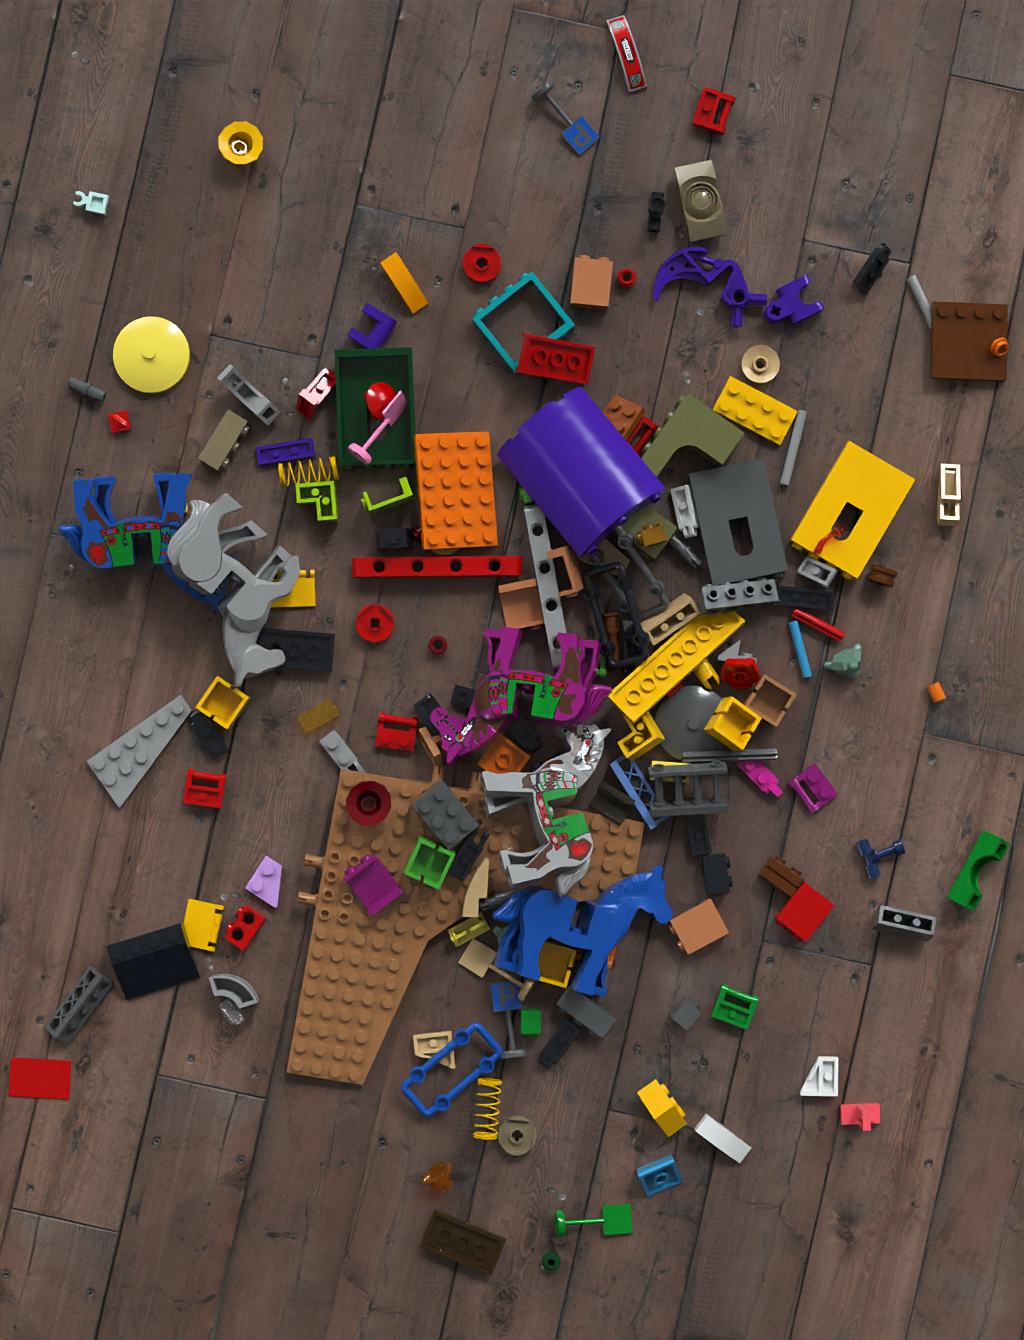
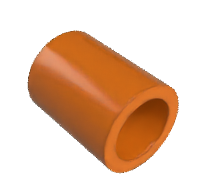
M939 682L926 687L934 703L946 698Z

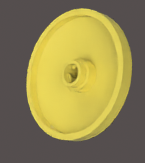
M143 317L129 323L120 332L113 348V361L117 373L131 388L149 394L162 393L176 386L185 376L190 363V348L184 334L172 322L159 317Z

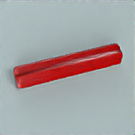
M798 607L794 608L791 614L792 618L841 642L845 634L843 631Z

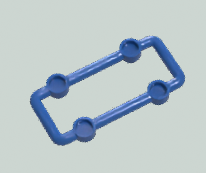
M472 1023L466 1029L456 1030L454 1039L424 1065L413 1067L410 1070V1076L402 1083L401 1091L425 1117H431L438 1111H446L450 1107V1101L482 1073L488 1074L494 1070V1063L500 1059L503 1049L483 1025ZM477 1030L495 1053L490 1057L481 1058L478 1068L446 1095L439 1094L436 1096L434 1105L427 1109L409 1087L413 1083L423 1082L426 1076L425 1073L458 1045H466L470 1040V1035Z

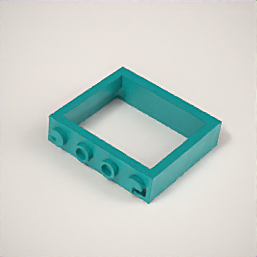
M526 272L520 276L517 284L514 286L511 284L503 290V295L499 298L497 296L492 298L488 302L489 306L484 310L482 308L477 310L473 314L474 318H472L474 325L514 375L519 373L515 371L519 360L514 362L481 320L529 282L535 285L565 323L549 335L548 338L560 340L575 328V324L533 272L529 274Z

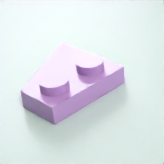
M266 855L245 889L277 908L283 866Z

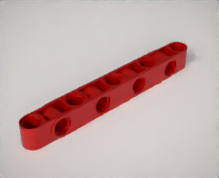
M522 556L352 558V578L522 576ZM496 561L500 564V568L498 571H491L489 564ZM379 562L385 565L384 571L380 573L374 570L375 565ZM459 562L462 565L461 570L458 572L452 571L451 564ZM414 563H422V571H413Z

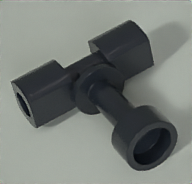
M651 193L648 209L650 214L647 222L648 232H660V217L663 215L666 205L664 193Z

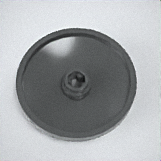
M701 686L681 687L670 699L666 696L658 706L654 719L665 738L660 743L662 748L669 755L681 761L683 752L722 750L725 745L704 731L710 718L713 715H717L714 711L722 698L712 690Z

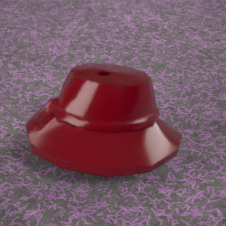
M376 781L359 782L351 788L346 798V812L353 821L363 826L379 824L386 819L392 808L391 795L384 785Z

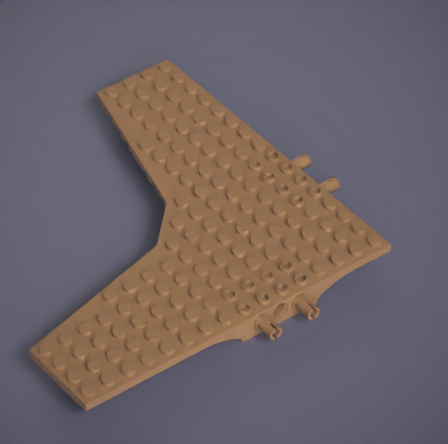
M433 765L431 782L341 769L326 854L323 857L308 854L305 856L304 866L321 868L322 876L319 893L314 895L299 892L297 904L314 906L316 909L286 1073L363 1085L427 942L462 918V906L466 888L478 864L484 857L489 858L487 898L494 896V893L498 892L500 894L511 890L507 875L502 873L498 854L500 851L508 850L516 853H527L541 847L532 828L528 804H523L487 819L482 801L485 795L480 790L481 773L478 772L476 780L477 773L471 772L470 786L467 789L448 786L479 824V832L472 841L478 844L485 832H488L490 835L464 880L461 881L447 872L440 889L423 883V875H421L419 881L405 875L403 869L419 835L434 841L436 847H438V844L445 846L413 808L411 802L440 778L443 780L446 767L440 766L438 773L439 766ZM361 781H376L384 785L391 795L392 808L386 819L377 825L363 826L353 821L346 812V798L351 788ZM564 807L552 808L554 813L552 819L583 813L593 841L588 871L566 895L578 902L596 900L604 890L614 883L635 875L644 831V821ZM466 837L451 848L455 851V855ZM375 853L401 887L403 893L371 916L357 894L343 880V876H345L344 872L348 868L358 866L361 863L360 859L365 855L369 854L371 856ZM552 873L539 882L515 887V889L519 891L531 885H541L557 891L555 877L558 874Z

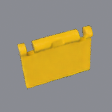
M300 570L291 594L272 602L270 608L316 606L315 570H310L311 578H306V570ZM277 571V579H273L272 582L280 580L282 575L280 571Z
M193 899L188 900L184 926L191 947L215 952V947L208 946L209 942L217 943L222 914L215 913L216 909L224 910V906Z

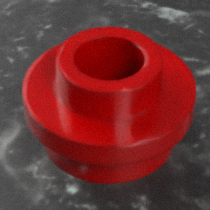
M624 268L619 271L617 281L622 287H631L636 281V274L632 269ZM628 275L630 280L624 281L623 276Z

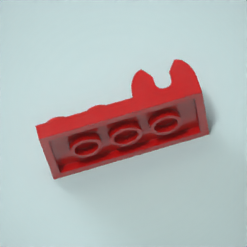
M522 333L524 339L518 367H515V371L588 385L596 347Z

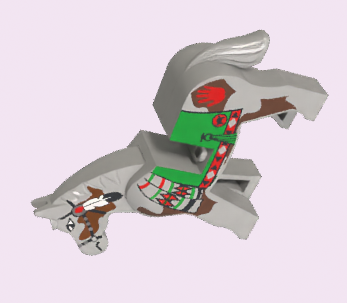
M580 724L573 728L553 726L554 734L563 739V744L568 751L567 753L548 760L532 773L509 772L496 774L489 771L481 772L480 781L485 795L482 801L487 819L523 804H528L532 828L541 846L527 853H516L508 850L499 852L498 859L503 874L507 875L510 889L539 882L544 877L553 873L558 874L555 877L558 895L564 897L587 873L590 865V855L593 850V841L583 813L552 819L554 817L552 808L572 803L577 791L582 788L595 770L603 752L604 739L610 733L611 728L600 730L595 724Z

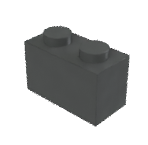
M683 997L669 1015L687 1031L701 1015L699 1010L701 1006L691 997L689 999Z

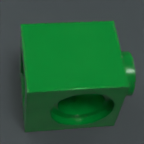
M540 1008L521 1009V1034H525V1037H537V1034H541Z

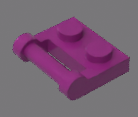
M815 763L787 783L790 788L793 787L807 806V811L810 815L838 795ZM803 780L818 801L815 804L799 784L800 781Z

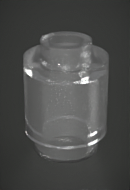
M229 997L218 1006L221 1009V1014L230 1025L235 1023L237 1026L246 1019L243 1016L246 1014L243 1008L239 1009L236 1003Z

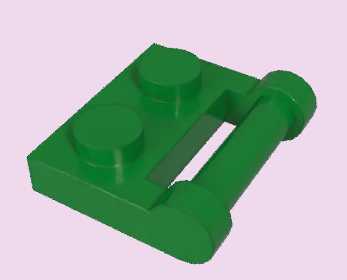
M723 983L711 1016L748 1030L759 997L755 995L750 996L731 989ZM725 995L749 1003V1008L747 1009L725 1001Z

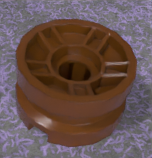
M872 565L870 569L872 573L868 576L867 580L870 582L874 580L876 584L893 588V580L897 577L898 572L886 567Z

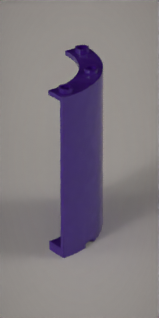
M578 387L563 394V399L559 402H550L517 429L519 431L514 439L509 438L496 455L578 556L582 557L586 554L592 555L598 549L597 546L617 526L623 525L632 514L650 503L655 504L658 502L666 488L583 388Z

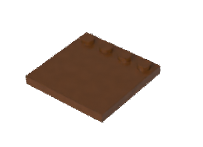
M933 301L931 303L930 379L1006 381L1007 353L1003 356L993 355L990 347L993 341L998 338H1005L1007 340L1008 305Z

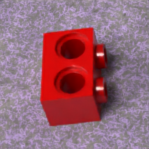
M246 905L245 908L241 906L235 915L238 918L234 924L230 922L224 931L227 933L224 938L241 950L246 949L267 918L250 905ZM246 913H251L254 916L253 923L245 921ZM236 929H240L243 932L242 939L234 937Z

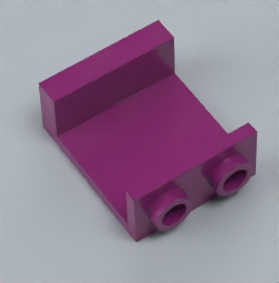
M375 853L371 856L369 854L365 855L360 859L361 863L358 866H351L344 872L345 876H343V880L350 885L367 907V911L371 916L403 893L401 887Z

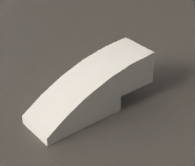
M705 1114L694 1128L697 1133L738 1163H741L751 1149L749 1145L708 1114Z

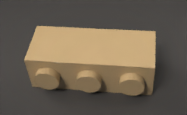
M684 593L669 603L668 608L644 620L641 626L643 631L649 634V642L654 646L698 616L700 611L693 599Z

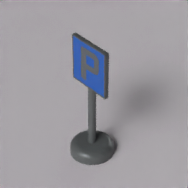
M549 80L531 98L537 102L542 97H545L565 120L569 127L561 135L580 156L600 136L583 115L572 123L548 94L554 87L553 82Z
M511 981L491 983L493 1011H506L511 1050L503 1051L500 1054L501 1060L527 1057L525 1049H515L510 1011L522 1009V1002L518 999L520 987Z

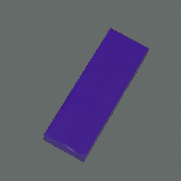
M312 438L256 447L259 467L316 458Z

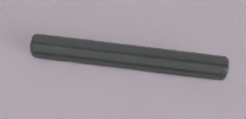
M777 749L691 751L682 753L683 763L776 760L778 757Z

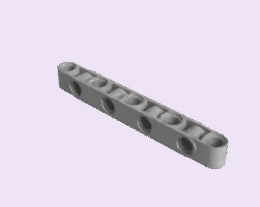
M537 504L524 506L553 671L557 673L562 661L561 648H554V642L557 640L558 632L567 633L561 597L558 594L559 586L554 559L548 560L546 552L552 550L546 515ZM537 527L543 528V534L540 536L533 534L534 529ZM544 564L550 566V571L546 574L540 572V568ZM549 602L557 603V608L554 611L547 610Z

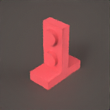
M840 1104L841 1125L857 1124L863 1131H871V1125L880 1124V1104Z

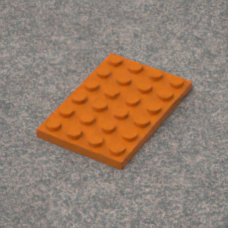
M489 432L415 434L414 448L422 550L498 546Z

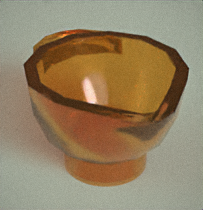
M450 1162L435 1164L422 1179V1184L433 1189H439L441 1192H446L453 1185L450 1173L453 1168Z

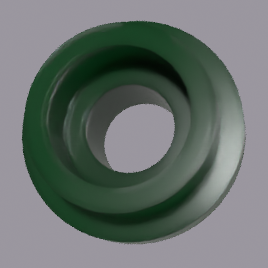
M550 1251L543 1255L542 1266L545 1270L552 1272L560 1267L561 1259L557 1253ZM553 1259L555 1263L553 1265H549L548 1260Z

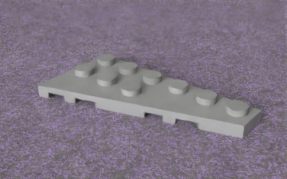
M182 695L87 760V763L119 808L123 806L126 799L134 791L135 787L160 756V753L171 741L174 734L193 711Z

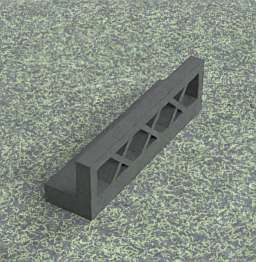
M90 965L45 1025V1028L56 1040L69 1044L114 982ZM94 973L96 976L89 983V978ZM82 990V995L80 998H77L78 992ZM71 1005V1010L66 1014V1008ZM59 1020V1026L54 1030L53 1026Z

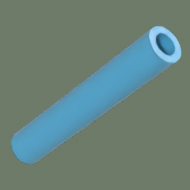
M793 621L788 624L802 677H810L812 673L798 621Z

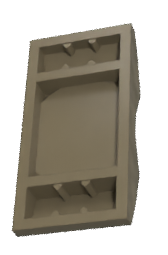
M712 160L675 167L674 172L690 243L727 235L725 214Z

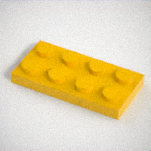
M731 376L713 408V411L779 446L798 412Z

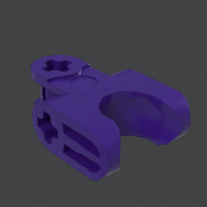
M808 275L802 276L776 290L779 299L768 304L764 311V318L767 322L775 324L789 317L792 325H795L820 313L824 309L821 302L805 304L799 298V291L808 286L811 281ZM771 311H778V314H771Z

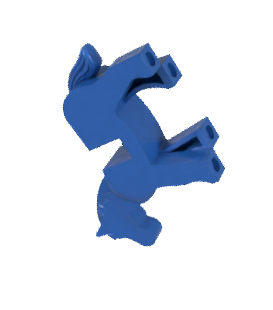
M657 865L650 872L624 878L604 890L596 900H585L577 927L571 925L578 902L568 895L560 897L557 891L541 885H531L517 891L492 914L495 920L510 923L501 937L494 965L498 968L516 972L520 976L539 981L541 976L538 964L539 953L542 945L550 936L564 944L583 948L584 950L583 960L570 988L592 996L596 994L606 997L605 975L608 967V954L628 932L636 911L640 908L650 913L651 918L661 924L669 922L672 918V909L664 896L666 883L661 878L663 867Z

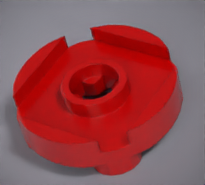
M477 244L464 255L463 268L469 279L477 283H487L493 281L499 274L501 258L490 245ZM480 259H484V262L488 264L484 268H480L476 263L480 262Z
M377 604L364 607L358 613L356 620L359 635L373 643L386 640L392 634L395 625L392 613L386 607ZM371 619H379L380 627L371 628Z
M728 658L725 660V664L721 669V679L725 684L727 681L733 688L748 689L753 686V683L759 682L760 669L755 664L754 659Z

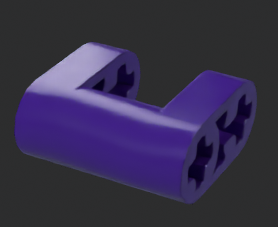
M366 303L362 312L377 321L376 325L368 337L352 327L347 337L366 349L382 348L397 321Z

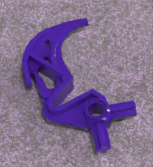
M689 247L675 252L663 262L656 276L653 301H659V295L663 286L672 280L689 279L709 286L724 271L731 269L732 274L721 297V301L728 308L732 309L731 327H742L743 309H746L748 305L767 306V294L749 293L740 266L734 260L722 261L705 256L701 257L698 255H707V249ZM698 259L703 263L712 265L713 271L704 272L694 260ZM740 294L743 297V301L736 302L733 296Z

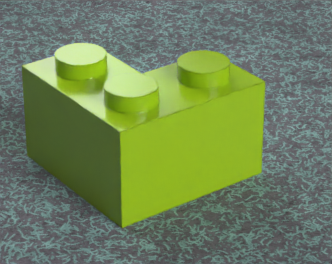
M334 481L295 484L297 504L299 506L316 504L319 523L339 521L336 484Z

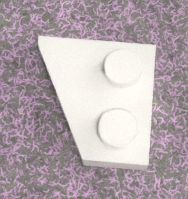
M817 1057L800 1090L801 1096H838V1057Z

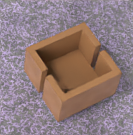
M762 674L759 682L753 688L756 692H751L743 705L760 716L766 723L777 727L786 713L781 709H788L797 694L767 675Z

